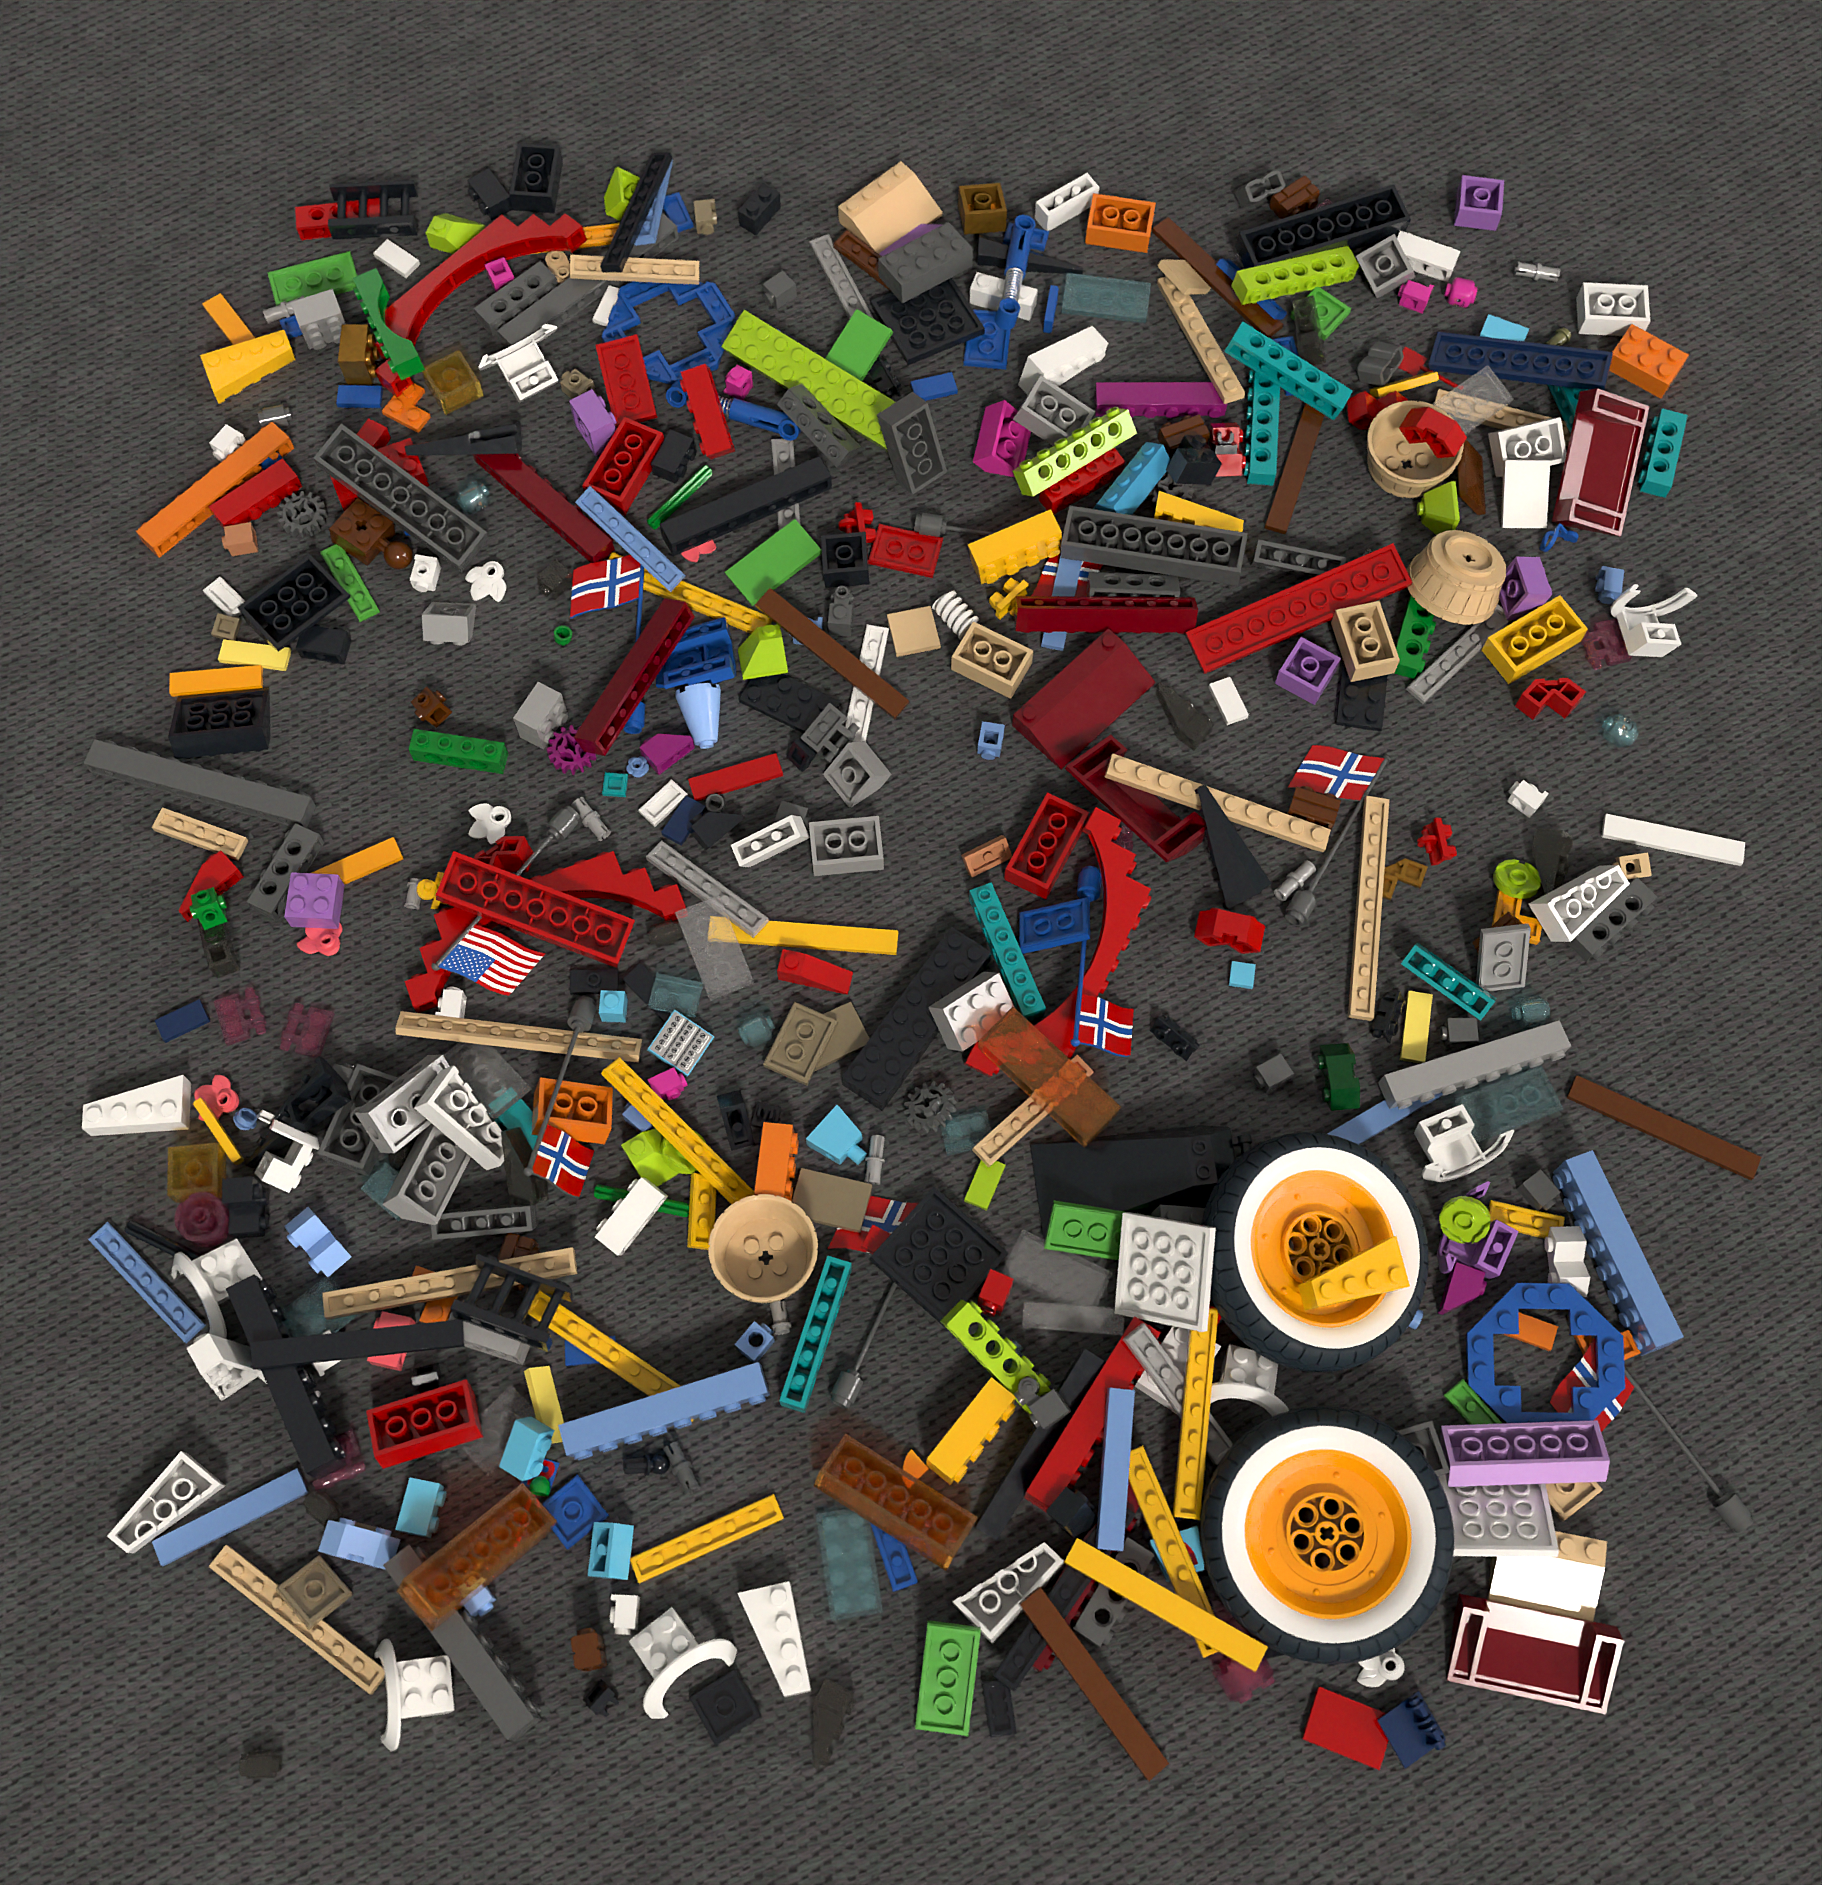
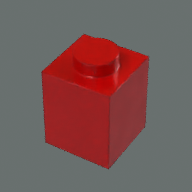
M369 418L356 434L375 449L385 447L391 439L387 427Z

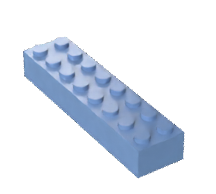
M1593 1150L1565 1160L1553 1171V1182L1557 1189L1562 1190L1565 1197L1563 1199L1564 1205L1569 1212L1573 1213L1576 1220L1574 1225L1580 1226L1587 1241L1586 1251L1591 1258L1594 1257L1598 1265L1596 1268L1597 1274L1602 1281L1606 1282L1609 1288L1607 1291L1608 1297L1613 1304L1617 1305L1620 1311L1619 1320L1622 1326L1630 1331L1637 1349L1641 1352L1640 1355L1643 1356L1659 1350L1683 1338L1684 1336Z
M757 1362L558 1425L566 1456L574 1457L575 1460H583L592 1457V1451L598 1449L604 1453L617 1449V1443L624 1442L629 1445L642 1441V1436L646 1434L653 1437L667 1433V1428L671 1426L677 1429L692 1425V1419L699 1418L702 1421L717 1417L716 1412L722 1410L727 1413L740 1410L741 1404L747 1402L751 1406L766 1401L765 1397L770 1395L762 1365Z

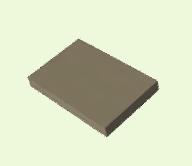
M851 1001L824 1014L838 1020V1024L815 1071L863 1049L870 1039Z
M794 1002L763 1063V1067L807 1086L836 1029L838 1020Z
M801 1168L792 1203L798 1205L812 1222L861 1233L873 1184Z

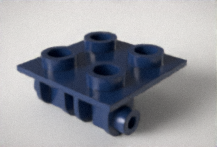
M1419 1691L1377 1719L1404 1769L1433 1748L1440 1750L1446 1746L1444 1742L1446 1738Z

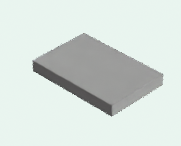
M1528 923L1480 930L1477 985L1487 992L1525 987L1531 931Z

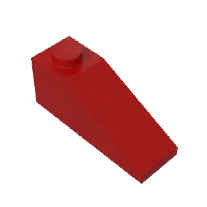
M221 850L209 856L206 862L202 864L178 910L187 922L193 918L189 908L192 905L191 895L212 887L215 888L218 895H221L244 878L238 868Z
M786 949L782 950L777 969L778 980L848 995L853 976L852 971L808 954Z

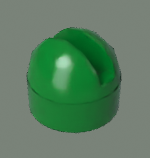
M558 626L554 630L555 642L561 646L570 643L572 639L571 629L567 626Z
M537 1476L530 1483L528 1493L537 1496H549L550 1482L546 1477Z

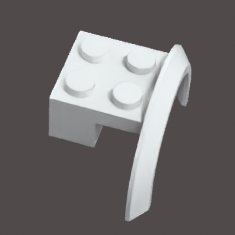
M544 324L538 331L522 341L496 354L484 355L478 369L484 370L498 364L518 402L556 384L558 378L549 362L544 359L536 343L557 330V326Z
M1634 584L1614 601L1610 608L1611 614L1618 619L1626 649L1630 656L1663 657L1680 646L1681 642L1675 624L1659 623L1657 617L1683 607L1698 596L1689 588H1684L1671 598L1654 605L1639 608L1625 607L1628 601L1640 593L1639 590H1636L1638 584Z
M1463 1104L1420 1121L1414 1135L1431 1163L1424 1167L1422 1171L1423 1179L1446 1182L1479 1169L1496 1158L1506 1148L1514 1130L1512 1129L1501 1134L1497 1141L1482 1153L1471 1134L1475 1124Z
M261 1110L257 1115L258 1119L268 1124L275 1117V1115L265 1110ZM274 1119L272 1126L269 1128L294 1141L284 1159L266 1151L254 1173L262 1181L289 1193L291 1188L295 1189L300 1182L301 1175L299 1173L303 1166H307L313 1156L312 1149L319 1150L320 1147L318 1138L313 1134L301 1132Z
M237 1239L192 1261L182 1252L174 1255L172 1277L175 1279L177 1271H179L180 1274H184L189 1279L207 1313L210 1325L209 1333L226 1339V1326L218 1306L230 1299L226 1288L253 1274L261 1280L262 1277Z
M1229 1344L1223 1360L1220 1382L1212 1383L1210 1404L1220 1399L1238 1398L1262 1406L1272 1417L1289 1411L1288 1407L1274 1395L1278 1364L1263 1357L1254 1350Z
M671 1607L629 1640L654 1678L644 1696L643 1708L645 1712L653 1719L667 1717L669 1714L664 1709L662 1701L667 1689L675 1679L693 1665L711 1658H720L728 1666L732 1665L737 1653L735 1646L727 1639H713L698 1645L686 1624Z
M384 1639L374 1653L375 1658L379 1657L381 1659L387 1690V1725L385 1733L381 1736V1742L389 1751H394L399 1744L401 1719L441 1715L454 1711L450 1659L447 1655L396 1662L391 1641Z

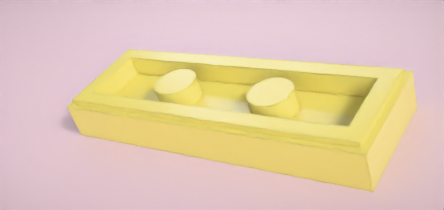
M223 639L218 660L220 663L243 666L261 665L262 668L286 671L291 650L284 647L278 652L271 645Z
M1408 991L1400 1052V1060L1421 1064L1426 1060L1432 994Z
M550 1366L528 1368L524 1373L536 1419L554 1430L551 1444L560 1443L562 1438L558 1425L563 1424L564 1420Z

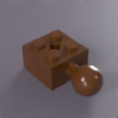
M359 498L329 528L332 542L367 566L380 552L384 553L385 562L393 569H404L412 562L413 553L408 544L402 541L390 542L395 535L393 521Z

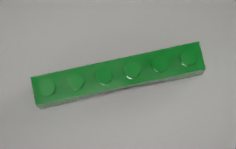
M377 268L354 277L353 280L357 287H354L353 290L358 301L363 299L360 305L365 315L370 314L366 318L371 328L377 329L374 331V335L378 343H384L380 347L385 358H391L387 362L392 373L397 372L400 379L404 380L424 371L425 368L412 341L393 333L385 325V310L390 296Z

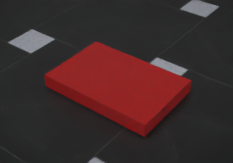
M879 524L868 564L933 578L943 538L921 535L919 532Z
M1317 1687L1302 1740L1380 1770L1388 1739L1377 1719L1386 1713L1322 1687Z

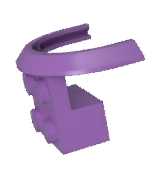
M1488 1181L1473 1188L1465 1196L1478 1200L1485 1196L1490 1182ZM1498 1220L1490 1222V1229L1486 1236L1475 1243H1457L1443 1233L1437 1250L1440 1272L1443 1274L1451 1272L1455 1262L1486 1272L1484 1277L1489 1280L1500 1276L1519 1231Z

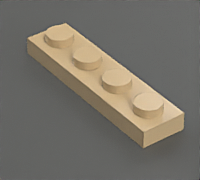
M163 807L152 826L156 832L214 853H218L221 850L228 858L239 861L248 843V839L244 836Z

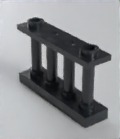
M414 180L329 184L333 200L338 201L337 219H328V228L333 240L417 236V225L414 216L409 215V198L418 197ZM380 198L379 217H367V199ZM389 198H401L400 216H388ZM347 200H359L358 218H346Z
M477 1254L475 1260L477 1267L481 1269L480 1274L467 1300H463V1302L457 1299L454 1300L451 1306L453 1317L549 1352L552 1339L547 1329L561 1299L572 1302V1288L565 1282L558 1280L553 1282L501 1263L494 1256L485 1255L484 1257ZM493 1273L505 1278L491 1308L487 1310L478 1308L476 1303L490 1274ZM514 1282L528 1286L515 1316L510 1319L501 1316L500 1311ZM539 1290L552 1296L538 1326L533 1328L525 1325L523 1321Z

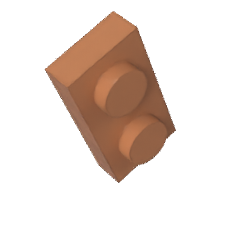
M1003 835L961 855L970 877H974L1012 858L1006 837Z

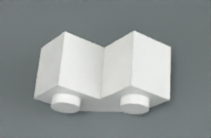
M1580 1226L1550 1227L1549 1236L1545 1237L1544 1245L1548 1255L1550 1271L1548 1283L1570 1284L1580 1295L1587 1297L1590 1275L1583 1262L1587 1241Z

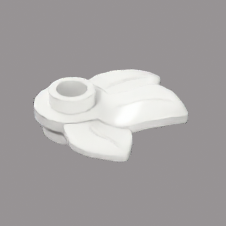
M490 561L483 567H474L466 575L465 579L473 583L471 586L473 600H480L490 594L494 600L500 602L506 592V583L502 579L504 569L498 562ZM491 569H495L493 575H489Z
M487 803L473 806L469 809V812L476 821L469 830L468 835L475 839L487 837L491 845L495 844V841L505 835V827L511 822L510 811L505 807H492ZM497 816H504L503 820L496 821Z
M1395 1648L1380 1656L1358 1662L1364 1668L1360 1672L1357 1681L1368 1687H1379L1386 1680H1397L1404 1673V1662L1395 1653ZM1393 1661L1396 1664V1668L1393 1671H1388L1386 1669L1387 1662Z

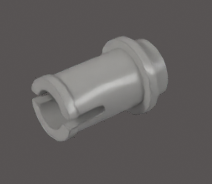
M411 878L410 882L407 883L409 889L406 903L404 904L406 908L420 909L421 898L418 896L416 888L418 883L422 881L421 879Z
M776 1301L771 1303L770 1308L774 1324L771 1326L772 1330L775 1331L776 1335L789 1333L791 1323L788 1322L786 1302Z

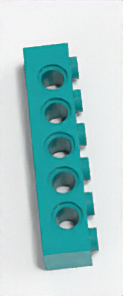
M1244 322L1241 323L1224 350L1225 353L1332 420L1336 419L1353 392L1344 384L1333 379L1325 372L1317 369L1309 362L1298 357L1290 350Z
M1249 370L1248 383H1252V388L1248 389L1247 401H1251V406L1247 407L1246 420H1250V425L1246 426L1245 438H1249V444L1246 443L1244 456L1248 457V462H1246L1243 475L1247 476V484L1273 486L1277 469L1280 386L1256 371Z
M992 882L969 890V902L1021 1023L1025 1024L1044 1017L1046 1007Z
M827 1255L779 1400L780 1405L802 1413L806 1412L852 1271V1263Z

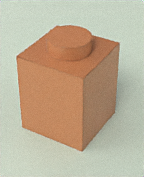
M251 522L224 527L225 536H222V543L224 549H228L231 556L258 552L257 535Z

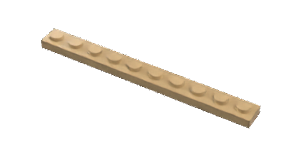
M1113 753L1110 756L1105 778L1197 810L1202 808L1199 794H1195L1194 791L1199 786H1202V784ZM1207 786L1230 821L1320 852L1326 850L1331 829Z
M1366 796L1364 799L1348 1007L1349 1018L1367 1021L1374 1019L1389 799Z
M404 1011L400 1012L396 1024V1035L567 1054L574 1031ZM582 1032L578 1034L571 1055L613 1060L620 1057L623 1061L639 1062L642 1039Z
M573 1247L500 1260L501 1263L545 1279L577 1274L575 1250ZM477 1265L325 1292L323 1293L324 1318L329 1320L470 1294L481 1269ZM491 1273L483 1291L500 1288L505 1278ZM514 1282L513 1286L520 1285V1283Z

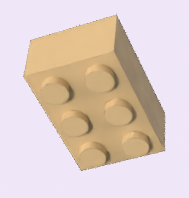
M1380 601L1336 610L1331 625L1350 682L1394 673L1400 659Z
M972 622L952 655L951 670L1011 699L1032 664L1033 650L978 623Z

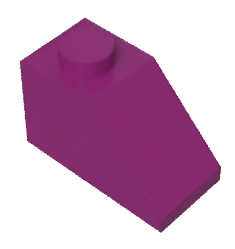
M656 734L654 737L647 738L642 743L640 751L642 757L660 775L695 747L691 736Z
M1456 1262L1449 1273L1438 1314H1446L1473 1301L1479 1295H1483L1487 1281H1484L1486 1272Z

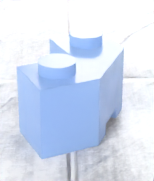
M309 1207L284 1226L290 1233L286 1236L295 1248L300 1245L311 1258L308 1263L317 1273L322 1270L329 1277L351 1258L347 1250Z
M340 1517L339 1522L328 1520L318 1552L385 1569L383 1565L396 1555L400 1539L391 1537L392 1531L376 1527L375 1532L356 1527L353 1520Z

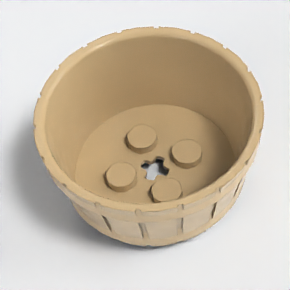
M1422 401L1394 403L1380 411L1369 427L1367 437V464L1374 481L1383 490L1397 497L1417 498L1439 487L1444 479L1454 471L1462 457L1464 444L1455 457L1436 458L1427 442L1409 444L1400 431L1399 426L1411 408L1430 407L1453 419L1447 412L1430 403ZM1401 461H1411L1410 465L1412 468H1402L1403 463Z
M1460 530L1444 531L1433 537L1422 552L1414 557L1406 569L1413 582L1407 588L1419 605L1443 620L1464 625L1478 624L1492 616L1499 602L1500 591L1506 577V564L1497 549L1485 539Z
M758 1194V1196L752 1195L740 1199L739 1202L736 1201L719 1216L713 1226L714 1229L711 1231L708 1253L715 1276L732 1294L750 1302L771 1303L789 1297L805 1284L817 1260L818 1239L816 1232H814L815 1228L812 1221L798 1205L784 1197ZM764 1251H768L769 1255H773V1259L769 1260L768 1265H764L763 1261H759V1257L763 1256Z

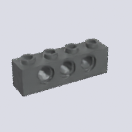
M539 261L473 308L477 321L494 336L503 324L514 319L521 311H525L536 300L541 299L554 287H557L556 276Z
M803 384L789 388L777 405L836 467L848 463L861 448L857 441Z
M1258 539L1255 544L1251 566L1313 578L1345 564L1347 557Z
M1089 572L1086 592L1087 597H1179L1180 587L1178 576Z
M296 823L292 829L287 831L280 849L274 852L272 862L268 868L263 870L259 883L248 895L247 903L252 910L275 921L278 920L286 907L291 872L307 873L325 843L320 834ZM301 849L298 854L292 855L295 850ZM288 868L285 874H280L283 869ZM277 888L274 893L268 894L271 889Z
M1637 877L1571 942L1566 943L1584 961L1587 962L1592 957L1596 960L1606 951L1603 948L1608 943L1611 945L1615 944L1622 937L1620 934L1622 930L1626 929L1629 931L1639 922L1636 919L1639 915L1642 914L1645 917L1655 908L1652 904L1658 897ZM1625 904L1630 905L1634 911L1629 910ZM1609 918L1614 919L1617 925L1612 924ZM1593 933L1600 935L1601 939L1595 938Z
M535 1202L444 1210L438 1224L431 1225L432 1240L533 1231L537 1227Z
M1129 1537L1124 1541L1123 1551H1119L1114 1558L1124 1565H1132L1136 1572L1147 1577L1155 1565L1151 1561L1155 1554ZM1100 1583L1072 1628L1073 1632L1097 1648L1101 1647L1102 1643L1106 1646L1108 1645L1115 1633L1111 1630L1116 1620L1121 1622L1128 1611V1608L1125 1607L1128 1599L1122 1596L1120 1601L1111 1600L1108 1595L1109 1588ZM1101 1609L1107 1612L1109 1620L1106 1624H1099L1095 1620V1612Z

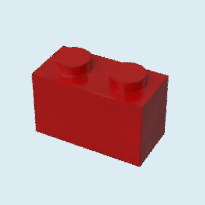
M990 1269L978 1298L977 1306L981 1308L982 1313L994 1317L995 1314L1001 1316L1011 1292L1014 1278Z

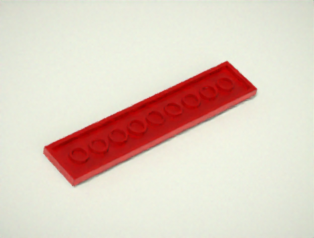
M1392 543L1187 631L1185 635L1203 674H1206L1330 621L1338 609L1374 602L1411 586L1413 582Z

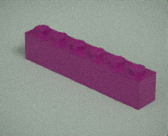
M1096 382L1095 416L1101 417L1106 415L1108 409L1118 407L1120 409H1128L1131 418L1134 416H1145L1146 418L1166 416L1168 418L1188 415L1193 417L1198 414L1200 416L1218 418L1225 416L1227 404L1223 403L1212 382Z

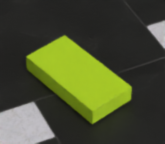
M981 1160L964 1201L987 1211L1006 1164L996 1161L988 1168Z

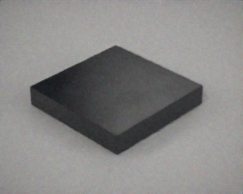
M733 1669L689 1697L715 1746L762 1717L736 1669Z

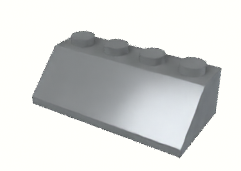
M430 1124L417 1137L382 1205L402 1219L431 1225L438 1224L471 1157L436 1126Z

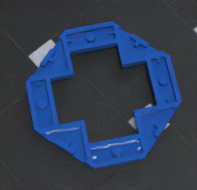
M633 281L619 289L616 304L613 305L608 318V325L602 334L603 343L626 337L624 331L641 324L640 318L633 309L634 306L669 291L678 306L698 298L714 324L697 332L698 338L705 347L704 350L670 366L660 350L643 357L648 379L673 385L677 380L683 379L682 371L702 364H706L711 372L718 369L725 351L721 346L731 332L736 318L735 313L716 284L707 281L706 284L699 282V285Z
M1516 1283L1466 1333L1467 1384L1506 1423L1593 1421L1625 1389L1623 1335L1570 1284ZM1518 1309L1568 1310L1569 1335L1595 1336L1597 1387H1571L1572 1413L1521 1412V1386L1495 1385L1493 1334H1519Z

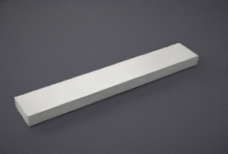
M867 624L859 660L880 676L889 628ZM853 687L845 727L848 729L852 723H855L860 729L856 732V737L852 742H866L874 703L855 687Z
M1605 814L1603 819L1602 838L1737 866L1743 864L1745 842L1611 814Z

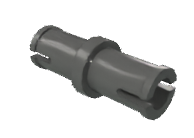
M679 1442L670 1443L671 1447L665 1446L664 1451L673 1467L672 1473L678 1477L685 1495L694 1493V1489L698 1491L701 1487L698 1485L691 1470L692 1464L686 1460Z

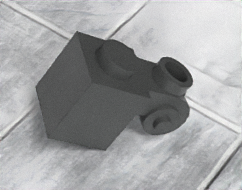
M845 586L835 587V591L831 594L833 603H830L828 632L829 635L851 637L853 606L851 601H854L853 592H851V588Z
M1024 1378L1020 1381L1018 1390L1014 1392V1395L1022 1406L1028 1405L1032 1412L1029 1414V1417L1037 1428L1041 1426L1046 1430L1071 1412L1057 1390L1053 1389L1040 1397L1037 1395L1040 1390L1039 1383L1033 1378Z

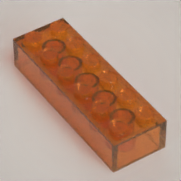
M1014 1007L979 1040L978 1049L1084 1148L1119 1113L1121 1106Z
M846 1433L819 1471L814 1487L945 1571H947L978 1518Z
M522 1483L402 1580L397 1593L432 1632L551 1532L557 1520Z

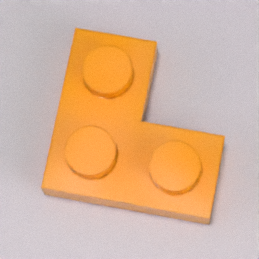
M1498 890L1492 925L1507 912H1510L1523 924H1529L1531 928L1529 943L1537 945L1540 942L1542 930L1538 919L1520 915L1522 899L1510 897Z

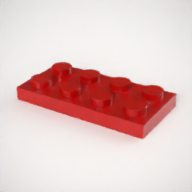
M638 335L595 345L610 409L616 419L615 427L618 428L624 417L638 423L658 418Z

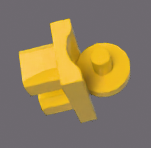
M1010 578L1003 586V590L1008 593L1005 598L998 592H995L990 597L989 604L996 610L995 616L1000 620L1008 612L1014 616L1015 597L1027 595L1026 588L1028 583L1023 580L1019 583Z
M437 872L435 881L429 879L420 881L416 888V892L421 899H433L431 909H438L440 904H446L436 900L435 896L443 878V872Z

